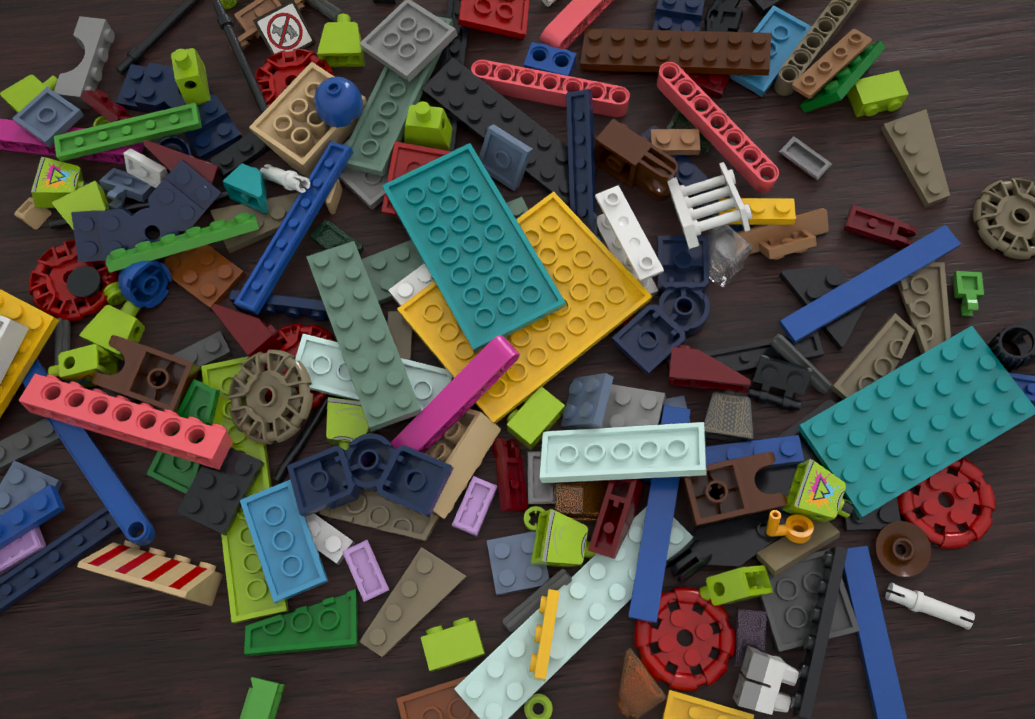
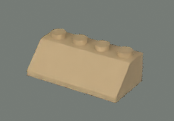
M469 409L425 453L450 464L454 468L432 511L433 514L443 519L452 511L456 500L467 487L473 473L481 465L485 454L501 431L482 412Z

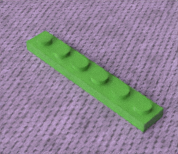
M191 103L54 136L56 157L62 162L141 143L144 140L150 141L200 129L202 125L199 108L196 103Z
M241 213L236 215L235 219L226 222L225 220H217L212 222L209 227L202 229L200 227H192L187 229L184 234L177 236L175 234H168L161 237L160 241L150 243V241L140 242L132 249L125 250V248L113 250L107 256V268L109 272H114L127 268L133 263L152 261L259 230L255 213L250 215L249 213Z

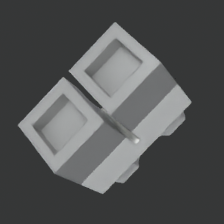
M747 646L741 667L743 674H739L733 694L734 701L740 707L772 715L773 710L788 712L791 697L788 694L779 692L781 682L795 686L799 672L794 667L786 664L780 657L760 652L759 649Z

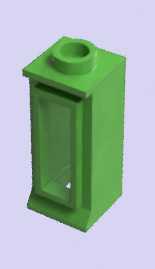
M251 677L253 687H249L240 719H275L285 684Z

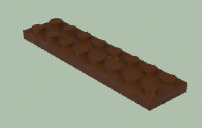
M585 28L580 69L659 72L662 64L674 62L685 73L769 76L771 33Z

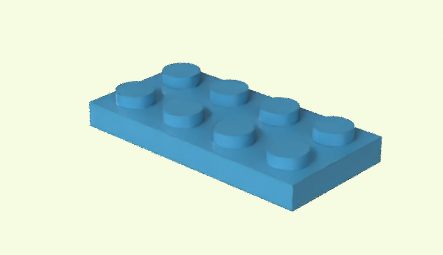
M773 5L753 31L756 33H771L769 76L730 75V79L763 97L776 80L782 65L812 26Z
M291 480L240 500L274 603L277 604L329 582L307 519L299 514Z

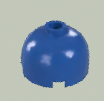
M331 77L322 81L314 95L316 113L328 126L338 128L352 124V120L361 116L364 108L359 89L353 82L343 77Z
M157 260L142 261L121 269L118 276V286L121 295L131 304L139 308H153L167 296L169 290L166 287L168 281L171 282L172 277L170 270L165 264Z

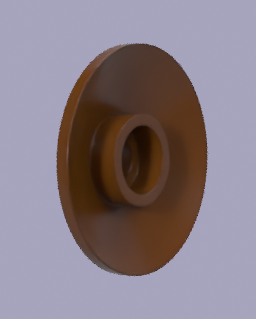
M898 521L886 525L878 533L875 541V553L879 563L889 573L899 577H912L921 573L929 564L931 545L926 534L918 526L909 522ZM897 545L903 548L901 555L896 552Z

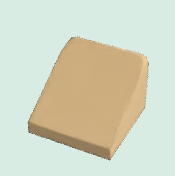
M337 179L325 200L331 214L336 213L342 194V186L339 179Z
M30 197L17 209L14 215L31 228L37 230L52 213L47 208H35L33 198Z

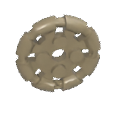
M1009 178L1004 182L999 180L990 184L980 193L981 198L977 199L974 204L973 221L974 224L978 225L979 230L977 233L991 249L1002 251L1006 257L1021 260L1030 259L1031 256H1035L1034 182L1020 178ZM1014 213L1022 214L1025 217V221L1017 220ZM988 220H993L991 226H989ZM1004 236L1012 240L1010 244L1002 240ZM1029 240L1032 241L1033 246H1029Z
M276 349L268 350L267 353L258 352L244 361L240 366L241 370L238 375H234L229 390L228 400H231L232 407L229 410L235 426L240 432H245L248 439L260 444H272L273 441L280 443L295 435L301 429L300 424L303 419L307 420L313 402V394L310 393L309 386L312 384L306 367L301 361H295L292 354ZM266 365H267V367H268V370H267V371L264 370V367H265ZM288 368L289 370L287 371V373L283 374L282 372L284 371V369ZM296 386H299V395H297ZM268 390H271L272 400L266 403L265 394ZM246 397L247 406H242V399ZM290 410L294 413L291 419L287 417ZM269 423H273V431L270 430Z

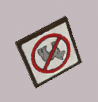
M290 0L252 20L271 55L283 50L290 52L293 49H304L316 42L294 0Z

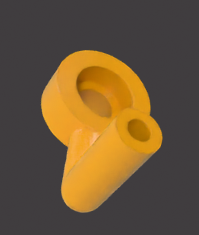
M777 510L770 512L766 527V534L768 536H786L790 541L798 544L806 543L811 539L814 525L808 517L800 514L791 515L787 518L785 524L779 525L781 513Z

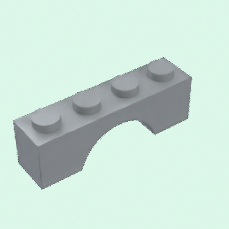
M79 16L73 36L81 48L85 50L84 58L76 68L59 75L54 89L55 93L78 109L90 110L91 106L81 99V95L84 90L95 91L97 89L98 83L102 79L104 64L108 60L111 43L114 42L115 33L106 19Z

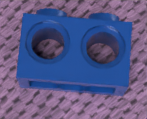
M532 42L523 67L572 77L576 67V53L567 49H558L543 43Z

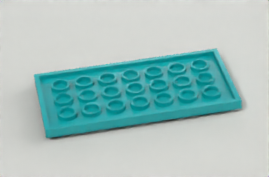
M470 143L382 185L386 196L474 353L483 349L495 337L502 335L505 338L566 306L565 300Z
M970 326L800 424L797 429L823 467L845 482L846 489L843 496L847 501L854 504L853 510L858 518L861 519L1035 415V407L973 326Z

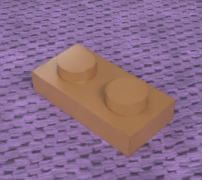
M651 129L650 143L668 155H699L700 153L699 129Z

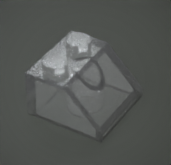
M727 224L709 229L705 235L708 236L709 278L714 283H719L722 287L729 283L744 268L753 249L749 243Z

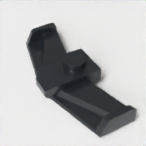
M715 0L705 16V31L738 32L743 18V9L737 8L741 0Z

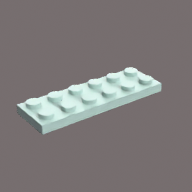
M303 334L295 361H301L306 367L312 384L309 385L310 390L359 401L338 342ZM401 358L422 411L452 381V376L446 369Z
M704 422L543 432L540 480L542 483L706 475Z

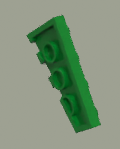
M882 41L870 44L812 98H807L801 103L800 107L805 113L842 100L883 52L885 46Z
M193 379L177 414L179 417L186 419L188 417L197 418L203 424L212 426L220 390ZM179 431L174 432L171 436L176 435ZM204 438L198 439L195 444L201 442ZM158 451L147 475L186 494L202 464Z
M354 589L348 591L345 595L336 598L330 597L322 600L321 603L309 607L303 606L295 609L296 611L285 615L280 614L245 626L244 654L246 656L358 647V591Z

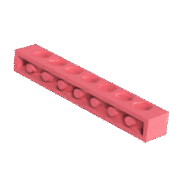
M34 374L19 399V402L31 413L220 470L233 443L227 429L221 425H206L197 418L188 417L186 419L179 417L177 413L167 409L162 412L144 402H141L139 405L120 395H117L116 398L109 396L100 389L88 390L79 383L71 381L68 384L53 375L45 377ZM179 431L176 435L171 436L174 432ZM204 438L201 442L195 444L198 439Z

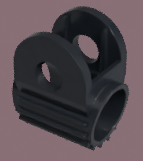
M1035 317L1025 320L1019 325L1005 326L988 343L990 350L1008 372L1014 369L1018 370L1021 366L1035 364ZM1029 335V337L1031 338V350L1029 349L1023 336ZM1002 342L1012 345L1017 350L1018 356L1006 352Z

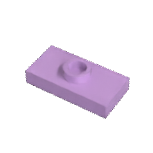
M473 476L452 523V527L477 537L498 486Z
M39 526L0 550V575L26 561L46 547Z
M368 540L342 551L364 602L390 590Z

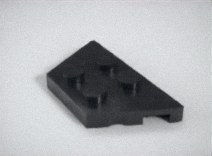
M836 265L784 270L779 275L803 307L848 282ZM867 302L821 328L839 351L846 345Z

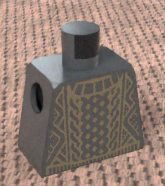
M732 391L713 392L703 419L705 439L729 443L752 441L753 423L750 398L738 396V392Z

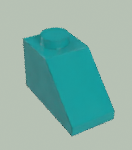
M241 163L223 180L230 199L267 214L269 212L267 188L263 181L262 173L255 167Z

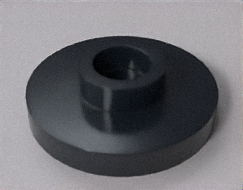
M90 266L76 268L67 279L69 292L75 297L82 299L95 295L102 285L100 273Z

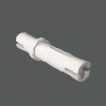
M269 164L264 165L265 168L260 169L263 179L283 185L287 190H297L304 193L306 192L305 189L310 187L309 179L299 176L295 171H284Z
M890 583L887 588L900 594V596L886 592L885 599L904 605L914 612L919 611L943 619L967 630L973 625L971 622L960 619L961 616L974 621L975 614L971 611L954 607L925 596L923 592L918 590L912 591L895 585V583Z

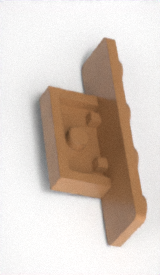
M255 0L234 14L235 20L245 32L238 37L243 50L250 45L249 41L253 38H262L252 20L281 6L278 0ZM294 0L299 11H302L305 8L306 0Z
M852 29L792 83V88L808 99L812 98L871 44L872 39L860 31Z
M821 208L796 215L794 225H761L750 228L746 232L743 230L733 233L734 254L737 257L760 251L767 258L777 260L790 253L805 252L808 248L817 246L816 235L829 231L827 210Z

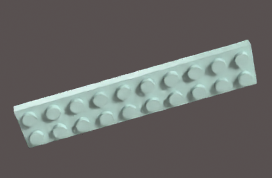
M647 506L634 518L615 559L596 554L572 577L571 583L563 585L558 590L560 594L545 682L534 680L535 672H529L532 654L538 655L539 643L534 642L536 626L543 625L544 614L539 613L538 609L454 688L479 719H509L631 600ZM674 517L667 560L683 549L693 538Z

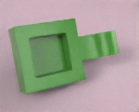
M956 271L952 275L954 297L962 298L961 316L973 317V311L977 312L979 308L977 299H981L984 296L982 272Z

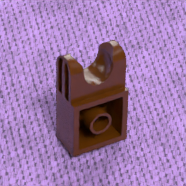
M612 119L595 139V165L631 190L635 186L655 200L662 201L667 199L671 195L667 182L673 179L678 169L676 160L651 144L646 137L639 136L630 130L626 124Z
M112 335L109 340V346L123 354L125 358L124 367L114 375L96 373L91 382L107 390L163 410L167 409L177 413L193 379H196L200 367L193 362ZM160 378H166L164 384L161 385L158 383Z
M764 452L706 465V475L682 476L681 480L693 526L708 525L778 509L787 505V497L784 494H765L755 484L756 472L770 467L775 462L774 453ZM711 487H715L716 491H721V495L717 500L709 495Z

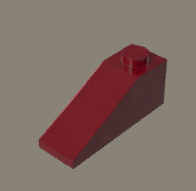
M144 140L143 145L170 171L182 159L212 185L215 184L220 166Z
M217 304L211 307L249 357L258 352L267 353L268 350H280L284 346L278 339L281 334L271 323L266 326L258 318Z
M679 345L672 347L668 385L742 393L748 392L750 379L704 352L693 349L691 346Z
M639 479L609 480L588 551L609 558H616L638 511L645 485Z

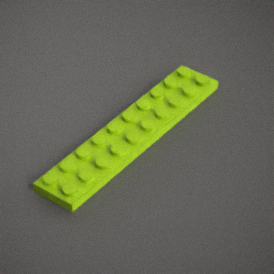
M249 356L201 366L203 383L220 390L213 424L221 425L227 429L233 441L232 448L265 463L247 497L272 487L266 444L256 443L248 439L245 432H240L235 426L229 410L232 408L231 400H228L232 379L235 374L238 375L241 370L240 366ZM246 397L242 399V406H247ZM241 507L227 535L221 534L232 623L289 612L287 599L277 604L273 602Z

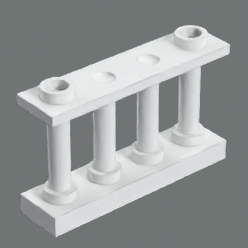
M724 162L719 163L722 173L720 176L686 187L684 185L679 186L676 177L667 182L689 249L699 246L697 236L701 235V232L740 220L745 232L750 230L748 220L752 219L750 207L748 204H743L734 185L736 184L732 169L727 170ZM721 185H725V187H723V188H719V189H716V190H713V191H710V192H707V193H703V194H700V195H697V196H694V197H691V198L688 197V196H690V195H693V194H696V193H699V192H702V191H706V190H709V189H712V188H715V187H718V186H721ZM730 196V199H726L694 210L692 208L695 206H699L711 201H715ZM735 208V211L700 222L697 221V219Z
M615 186L596 194L595 198L604 213L597 216V232L605 247L652 296L657 295L658 289L652 277L663 273L664 269L620 187Z

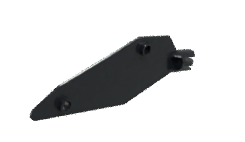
M833 400L825 401L776 438L799 435L804 461L811 459L819 463V459L797 427L832 407L836 402ZM798 464L770 467L757 471L754 478L756 487L765 494L782 493L787 497ZM720 490L717 492L714 498L715 500H717L718 497L721 495ZM783 507L773 509L781 513L779 525L785 524L787 518L793 515L783 511ZM772 510L699 526L690 543L666 560V567L669 568L678 562L670 572L674 577L684 572L677 579L680 584L707 565L741 567L754 557L757 552L780 537H771L766 534V527Z

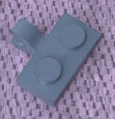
M116 168L111 169L99 180L100 186L109 191L106 195L107 198L113 199L108 205L112 209H121L126 197L145 202L156 189L130 173Z

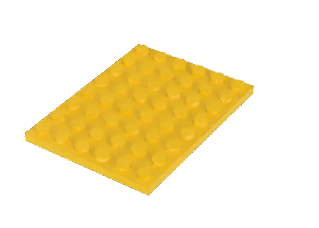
M554 191L516 220L565 300L566 306L505 337L520 353V357L475 403L483 414L495 424L534 394L540 386L543 387L652 299V295ZM434 281L397 308L398 313L453 378L481 351L473 352Z

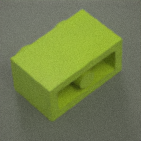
M898 70L859 79L849 90L847 96L856 117L865 115L869 117L878 112L887 110L891 112L899 109L906 100L908 91Z
M542 386L524 401L525 404L519 411L515 409L506 420L508 422L507 431L529 450H532L543 438V432L551 429L563 415V410L565 409V405Z
M469 617L462 618L453 622L454 627L443 630L442 626H437L426 630L427 635L422 636L421 641L429 671L434 672L486 655L475 620L470 621Z

